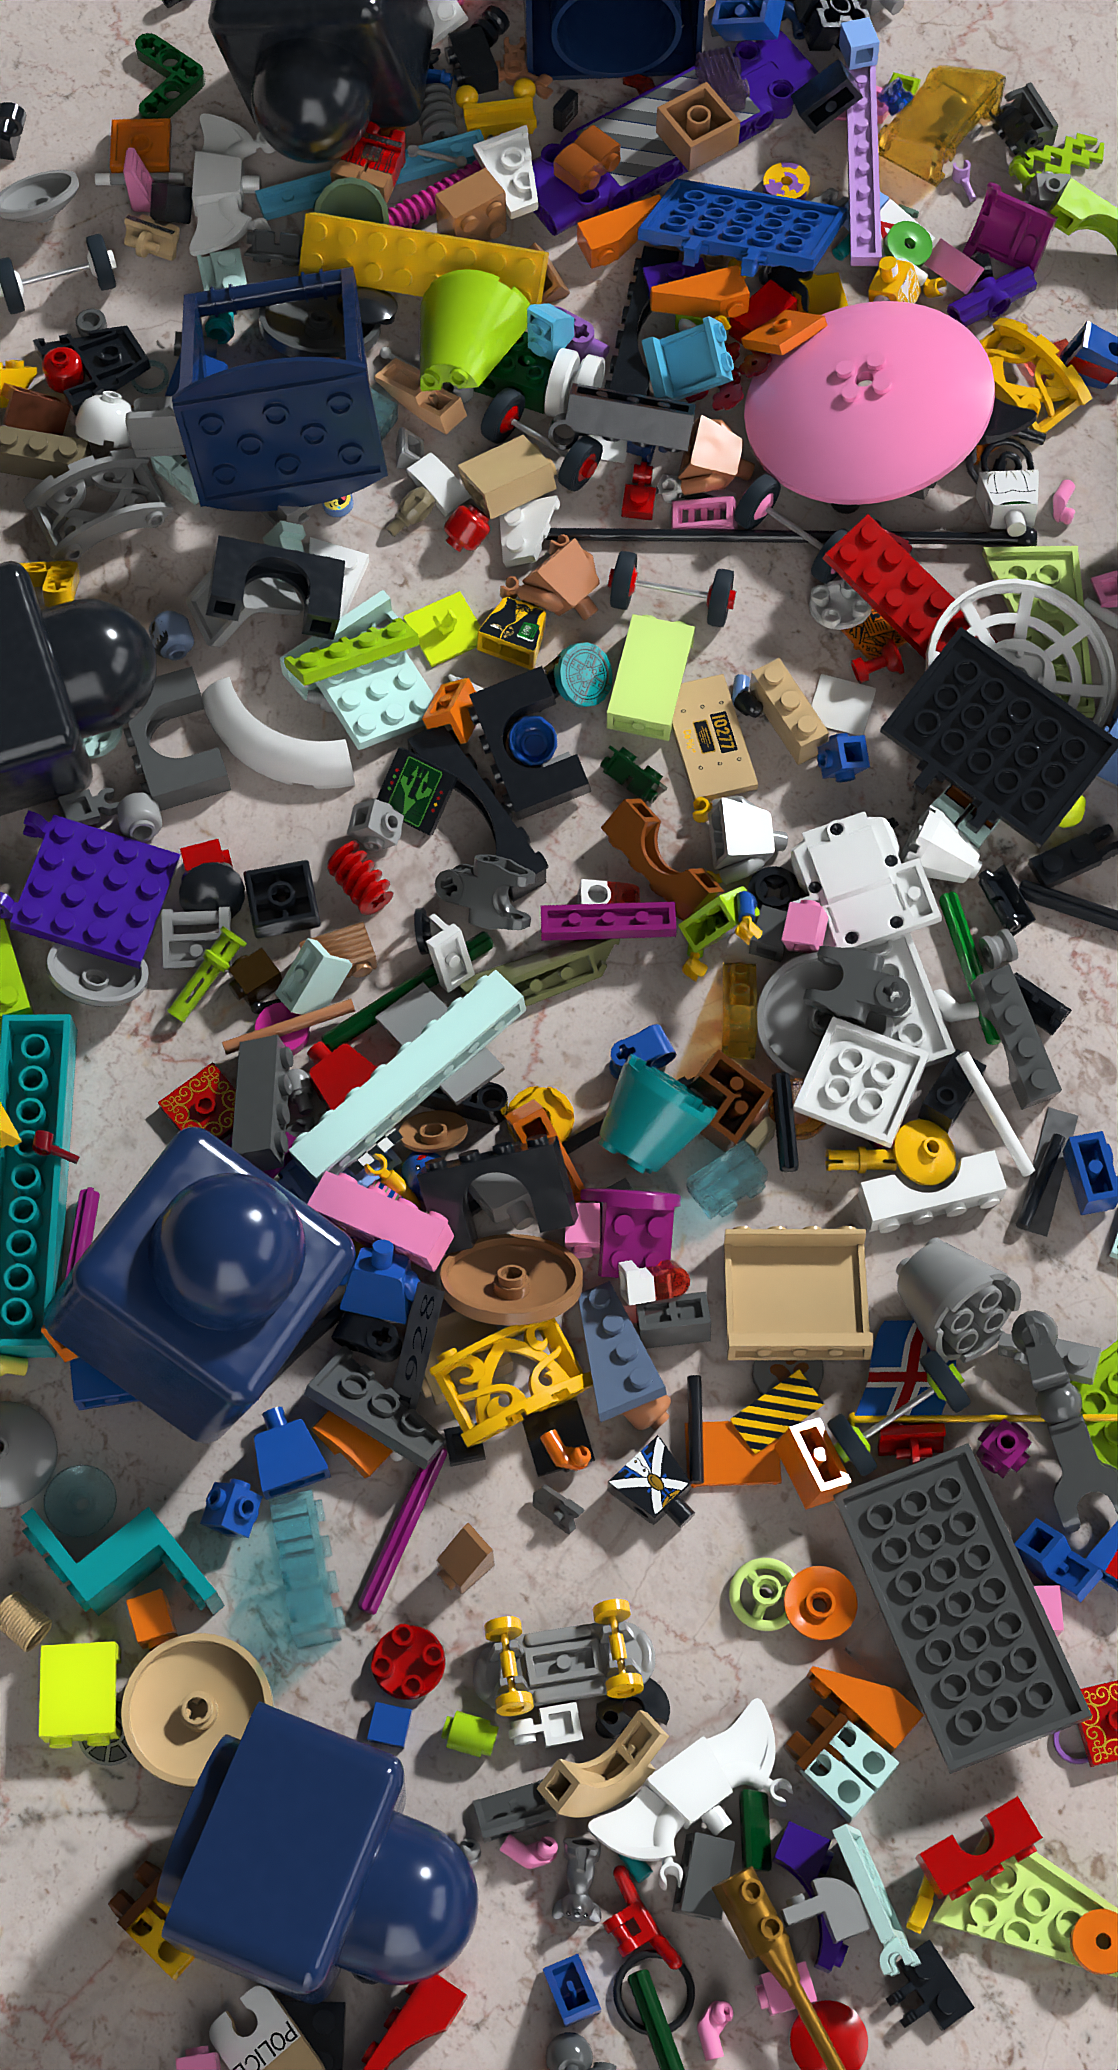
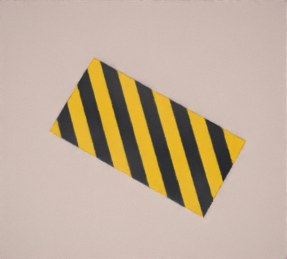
M798 1370L730 1420L756 1454L782 1436L789 1427L797 1425L825 1404L802 1372Z

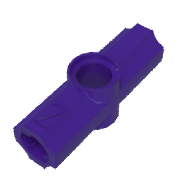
M1021 266L996 280L993 277H987L976 285L972 293L949 304L947 313L965 327L988 315L991 318L999 317L1007 311L1012 302L1036 290L1037 282L1034 273L1028 266Z

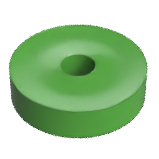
M912 221L896 223L886 234L883 241L885 256H892L896 259L904 258L918 268L922 267L929 259L933 248L931 237L926 229ZM905 243L909 244L911 249L907 248Z

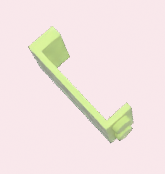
M632 614L607 710V729L670 741L673 716L690 648H693L695 626H690L682 621L670 622L660 620L651 615L641 616Z

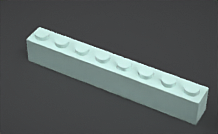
M497 970L493 971L489 976H482L474 984L473 990L464 998L459 997L454 1000L441 1018L430 1021L418 1038L412 1043L407 1042L401 1046L396 1053V1057L387 1065L382 1064L377 1067L364 1085L352 1089L346 1095L341 1105L335 1110L331 1109L324 1113L319 1119L317 1126L310 1132H304L299 1135L289 1149L294 1162L316 1185L319 1184L326 1171L335 1175L342 1173L440 1087L441 1083L465 1065L526 1011L524 996Z

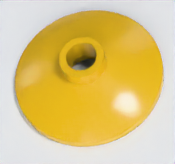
M918 1119L907 1122L898 1130L893 1141V1155L897 1166L908 1179L923 1186H935L951 1176L956 1165V1151L951 1138L940 1126L928 1120ZM927 1145L931 1148L932 1152L928 1150Z

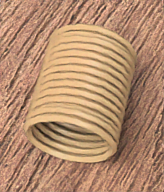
M19 1591L11 1593L0 1603V1631L8 1636L24 1652L34 1649L45 1638L52 1627V1620L30 1603Z

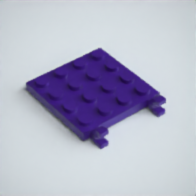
M28 810L24 819L25 828L23 835L33 838L38 837L43 839L18 903L14 902L7 894L0 892V918L11 920L10 929L140 969L181 854L54 814L51 821L48 822L42 815Z

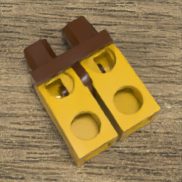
M146 1860L133 1875L146 1888L142 1895L135 1901L124 1889H121L109 1901L108 1905L120 1919L117 1923L176 1981L196 1957L177 1950L161 1937L170 1907L157 1902V1890L162 1870Z

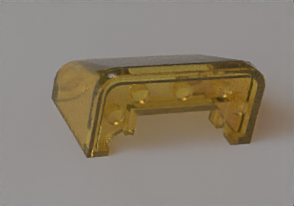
M950 65L933 67L928 73L924 84L889 125L885 124L878 134V141H880L878 155L938 187L945 178V173L942 172L944 163L954 160L956 148L981 118L985 120L988 118L992 121L993 118L989 114L990 111L995 116L998 114L1003 98L1006 76L994 70Z

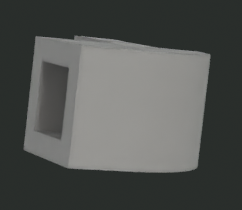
M825 1877L812 1880L810 1884L815 1897L809 1898L808 1893L805 1892L786 1900L788 1907L780 1912L786 1928L822 1914L833 1944L873 1928L859 1894L850 1885L835 1878Z

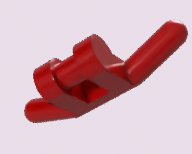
M623 1865L616 1866L613 1870V1876L627 1907L607 1919L602 1925L608 1934L612 1933L619 1944L617 1950L624 1958L649 1942L669 1968L673 1970L679 1969L683 1963L681 1956L661 1933L645 1907L627 1868ZM634 1918L641 1932L632 1937L625 1923Z

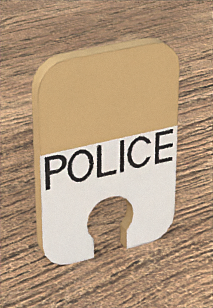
M255 1986L240 1998L245 2007L252 2010L257 2017V2028L252 2035L248 2037L240 2035L235 2028V2020L228 2011L221 2014L210 2027V2040L230 2070H325L322 2061L269 1987Z

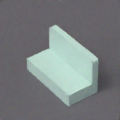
M307 938L276 990L275 995L290 1012L304 1015L327 1007L352 968V963L347 959L330 955L317 940Z

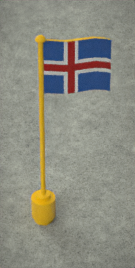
M886 1320L881 1325L873 1344L867 1385L856 1413H850L847 1418L850 1425L855 1426V1423H879L931 1387L927 1382V1374L919 1361L931 1350L914 1320ZM949 1360L946 1364L949 1366L953 1363L956 1367L957 1360ZM934 1393L892 1423L1001 1422L1004 1418L1008 1422L1046 1421L1040 1415H942L947 1402L939 1399ZM1082 1414L1085 1422L1118 1421V1414Z

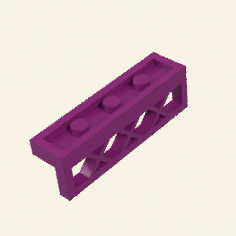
M675 902L540 905L541 941L676 937Z

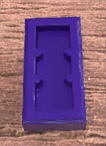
M700 257L699 262L695 263L694 267L682 265L684 260L643 267V277L649 299L652 286L707 273L703 258Z

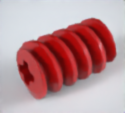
M351 841L333 853L328 860L327 870L330 875L335 877L336 883L343 886L344 893L350 896L353 904L358 906L359 912L363 915H371L386 906L393 898L394 893L392 891L386 892L390 886V881L388 879L380 880L383 876L382 871L379 869L373 870L375 867L374 861H365L367 858L366 851H358L360 844L357 841Z

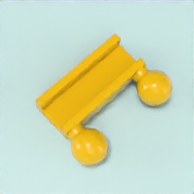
M520 78L514 83L513 94L516 99L477 103L478 93L474 87L463 85L456 91L455 100L457 105L463 109L466 132L480 129L484 140H487L490 134L495 137L527 125L529 134H533L534 130L537 129V118L533 109V97L536 93V87L529 78Z

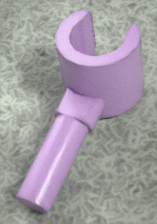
M964 160L963 169H959L956 163H953L952 180L961 184L964 187L969 202H974L976 196L969 180L970 162Z

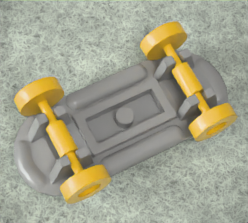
M610 1599L596 1604L592 1609L596 1623L522 1634L521 1620L512 1616L498 1617L484 1625L485 1637L487 1640L492 1641V1643L483 1649L476 1660L473 1668V1684L480 1699L488 1706L496 1709L497 1714L501 1716L521 1715L531 1711L536 1706L604 1695L611 1698H628L641 1693L644 1690L643 1684L652 1676L656 1665L655 1650L652 1641L643 1630L632 1623L624 1621L630 1617L631 1612L629 1602L623 1599Z

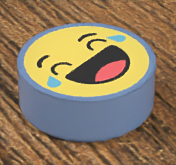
M352 494L322 503L324 511L332 517L347 515L352 510L354 504Z

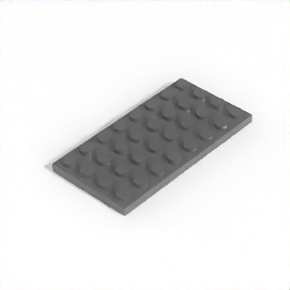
M969 1443L833 1495L834 1502L950 1774L1092 1718L1089 1707Z

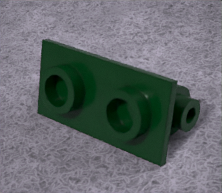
M611 745L608 747L614 754L611 758L606 756L601 762L600 766L604 769L603 773L609 775L621 785L631 776L633 779L626 789L638 798H641L644 803L648 801L652 804L657 799L659 793L656 790L659 786L667 790L668 787L660 782L663 778L660 773L649 765L643 770L635 764L638 759L637 756L623 746L619 751Z

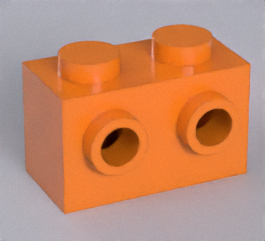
M820 1418L789 1427L775 1444L779 1457L805 1510L834 1501L833 1495L843 1492L852 1482Z

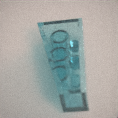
M312 1490L269 1499L277 1548L280 1550V1571L283 1583L287 1588V1591L284 1593L286 1607L290 1620L293 1621L290 1624L291 1636L298 1650L342 1640L340 1629L346 1628L343 1607H335L333 1593L340 1591L336 1571L328 1570L326 1557H331L333 1554L329 1535L322 1536L319 1522L326 1521L322 1499L315 1500Z

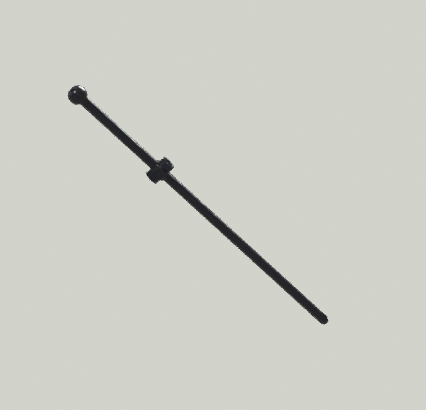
M874 519L882 527L881 522ZM1026 526L1025 533L1018 537H1012L1008 532L889 531L908 540V544L1017 545V547L1037 546L1038 537L1037 531L1029 526ZM550 528L547 538L544 539L557 541L558 536L564 534L568 536L569 541L575 538L577 541L809 543L792 530ZM803 530L821 543H826L836 532L830 530Z

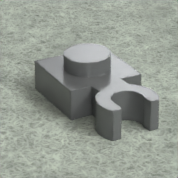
M104 788L98 795L93 797L89 789L58 797L57 804L63 818L85 825L100 823L101 813L108 816L117 814L119 802L112 804L105 802V800L114 798V789Z

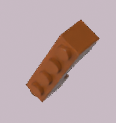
M641 798L624 799L601 826V829L608 835L609 843L616 849L621 850L629 859V865L650 882L649 887L655 894L663 897L667 902H675V912L678 919L684 921L725 892L704 868L687 869L683 872H678L668 866L658 848L657 839L661 820Z

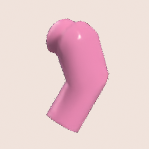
M714 2001L709 2004L697 2022V2031L705 2061L724 2056L719 2035L734 2015L731 2004L726 2001Z

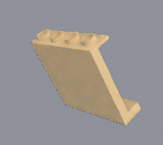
M737 1226L733 1229H725L723 1247L727 1360H870L873 1350V1333H870L864 1247L866 1229H856L853 1226H842L838 1229H821L817 1226H807L803 1229H786L782 1226H772L768 1229H751L747 1226Z

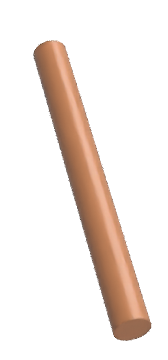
M348 999L223 1041L222 1045L226 1055L239 1051L240 1042L273 1035L281 1037L355 1012L352 999Z

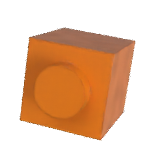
M162 1588L126 1600L136 1639L142 1649L149 1647V1651H152L160 1644L178 1637L167 1595Z

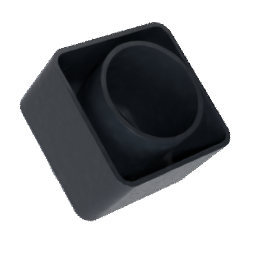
M427 0L211 1L208 18L209 29L254 123L270 146L283 156L307 164L330 162L348 153L360 141L368 127L369 121L376 123L380 128L411 126L420 119L423 111L435 27Z
M15 561L0 563V816L56 800L60 796L86 790L92 782L93 770L83 739L114 730L132 720L147 704L153 692L157 675V660L152 641L145 628L132 614L115 604L98 599H78L41 610L28 572Z

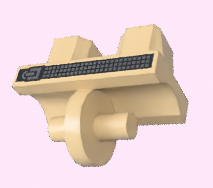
M128 214L124 218L126 225L124 245L136 248L137 256L145 258L150 253L170 261L176 258L180 233L178 226L170 223L165 226L155 224L152 217L145 214L139 217Z

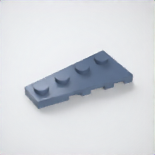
M608 1281L582 1292L578 1300L600 1422L667 1395L666 1387L611 1282Z

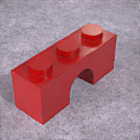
M1018 1796L980 1819L989 1837V1845L984 1854L971 1855L966 1853L958 1845L952 1834L915 1857L939 1900L949 1895L951 1900L954 1901L972 1890L968 1882L980 1875L986 1882L1005 1870L1001 1863L1014 1856L1017 1862H1020L1037 1852L1034 1844L1043 1837Z

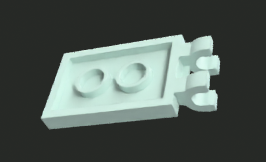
M848 1824L832 1830L878 1937L884 1945L879 1960L884 1975L890 1974L893 1977L900 1974L899 1968L896 1965V1960L900 1955L907 1966L911 1964L912 1967L921 1964L917 1954L910 1949L907 1943L906 1934L860 1830Z

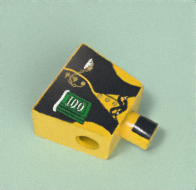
M510 597L503 598L479 628L477 650L524 668L534 669L545 631L546 612L540 609L539 606L523 600L518 601Z

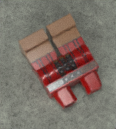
M369 121L368 127L360 141L341 157L338 164L335 163L330 171L331 182L349 177L365 180L380 190L385 202L388 203L401 169L406 162V133L394 129L391 130L388 137L381 135L380 126Z

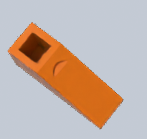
M812 1666L806 1676L811 1680L808 1685L819 1697L824 1700L829 1697L839 1706L837 1709L838 1714L841 1712L854 1725L856 1723L859 1724L872 1740L890 1754L924 1716L921 1711L895 1688Z

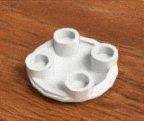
M843 578L842 580L831 581L824 585H817L811 590L810 613L817 623L827 628L837 630L853 628L863 623L871 613L872 607Z

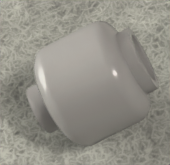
M142 792L127 795L118 804L117 816L119 826L125 837L144 842L153 838L161 830L162 816L160 806L156 800L152 799L150 794Z

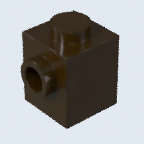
M262 947L249 956L243 955L234 961L232 967L228 969L231 982L228 983L230 990L238 1000L244 998L249 1007L254 1001H261L275 992L282 982L281 972Z

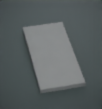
M422 982L375 1018L400 1046H403L405 1043H412L422 1034L424 1027L430 1021L441 1018L448 1008ZM484 1047L465 1065L441 1083L439 1088L457 1106L503 1072L505 1068Z

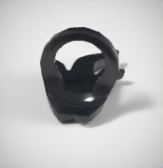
M761 266L759 281L763 286L771 279L791 295V292L799 294L801 296L802 308L805 312H808L809 293L807 287L799 280H810L813 276V271L798 272L791 267L776 266L772 267L771 273H769L771 266Z

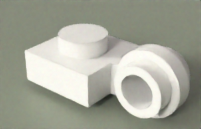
M576 1702L539 1708L541 1724L534 1725L532 1718L511 1722L512 1730L508 1731L509 1738L514 1740L515 1746L537 1742L536 1735L543 1733L545 1748L583 1741Z

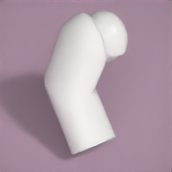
M942 989L933 991L942 1018L947 1022L979 1018L977 1002L959 1004L946 991Z

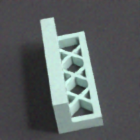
M384 590L380 591L340 618L334 640L312 636L279 658L283 676L305 701L307 700L308 690L320 691L316 683L305 688L286 668L284 658L292 656L294 659L299 658L302 654L310 652V649L314 647L322 650L345 636L349 640L356 638L361 633L367 632L368 628L373 626L376 628L378 624L386 619L392 623V620L398 618V616L392 611L391 598Z

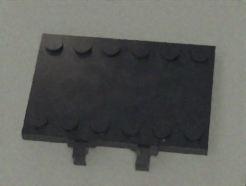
M962 627L957 630L880 729L882 734L920 761L916 768L921 773L914 781L912 788L923 795L928 785L932 784L935 779L941 783L947 780L974 800L971 805L977 810L971 820L967 821L966 827L975 834L978 833L987 820L995 824L999 818L1040 849L1118 749V739Z

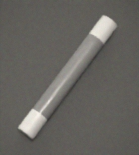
M184 172L150 173L155 183L185 185ZM95 173L96 185H126L124 173Z

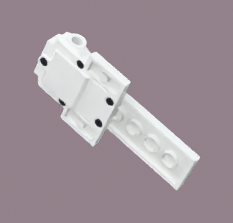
M865 811L841 820H833L829 824L803 832V841L791 850V866L799 887L808 896L793 902L800 903L801 900H812L823 906L828 915L823 946L854 947L880 955L885 959L881 972L898 976L907 982L910 989L911 1006L904 1015L896 1018L893 1017L892 1039L930 1053L925 1067L951 1059L955 1049L910 933L942 921L941 913L920 859L917 858L901 864L899 844L890 823L884 817H867ZM893 991L892 996H890L891 1002L894 1001L895 997H899V992Z

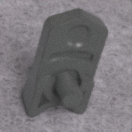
M543 1485L533 1493V1507L548 1517L554 1525L567 1534L576 1529L574 1518H578L584 1512L581 1506L571 1499H566L548 1485Z

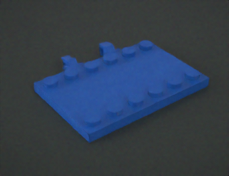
M676 178L638 228V240L647 241L654 246L669 245L677 247L680 251H684L682 265L694 267L695 263L699 262L701 254L734 257L736 260L742 261V276L754 277L759 265L771 267L786 266L798 272L814 271L846 221L847 208Z

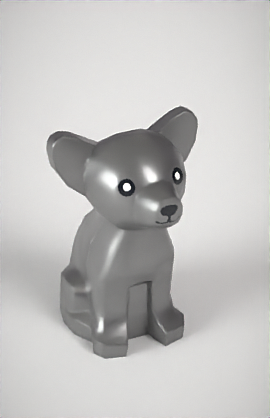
M582 1837L564 1838V1858L568 1860L567 1881L570 1892L563 1899L556 1902L553 1906L552 1916L555 1919L565 1916L572 1922H583L591 1919L593 1922L598 1923L602 1918L601 1910L590 1899L588 1891L594 1879L595 1863L599 1861L601 1843Z

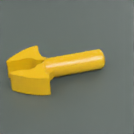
M925 1874L906 1924L907 1929L919 1934L924 1929L935 1893Z

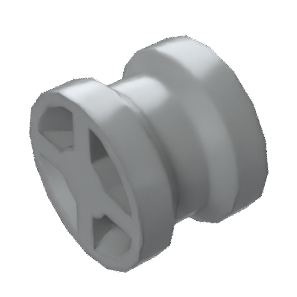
M1008 929L999 930L996 936L990 937L986 935L979 939L981 954L991 969L999 967L1001 962L1005 960L1012 962L1018 959V948L1014 937Z

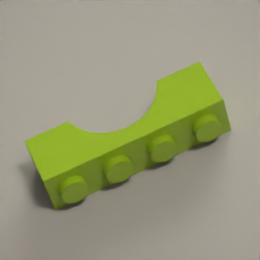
M1070 178L1058 192L1048 210V213L1058 217L1054 227L1068 236L1082 229L1097 231L1109 239L1118 255V208L1086 188L1083 184Z

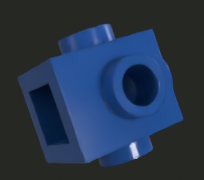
M848 733L829 736L828 742L817 747V761L821 768L823 779L836 778L837 783L852 781L856 779V774L870 767L865 735L848 736Z
M231 1478L229 1483L214 1482L212 1490L206 1498V1507L200 1524L228 1537L249 1538L253 1524L258 1517L259 1506L263 1496L251 1491V1485L242 1480Z

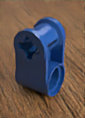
M655 1024L646 1027L637 1034L616 1042L611 1048L609 1070L611 1075L618 1080L622 1066L630 1054L646 1061V1066L656 1069L669 1064L675 1059L677 1054L661 1025Z

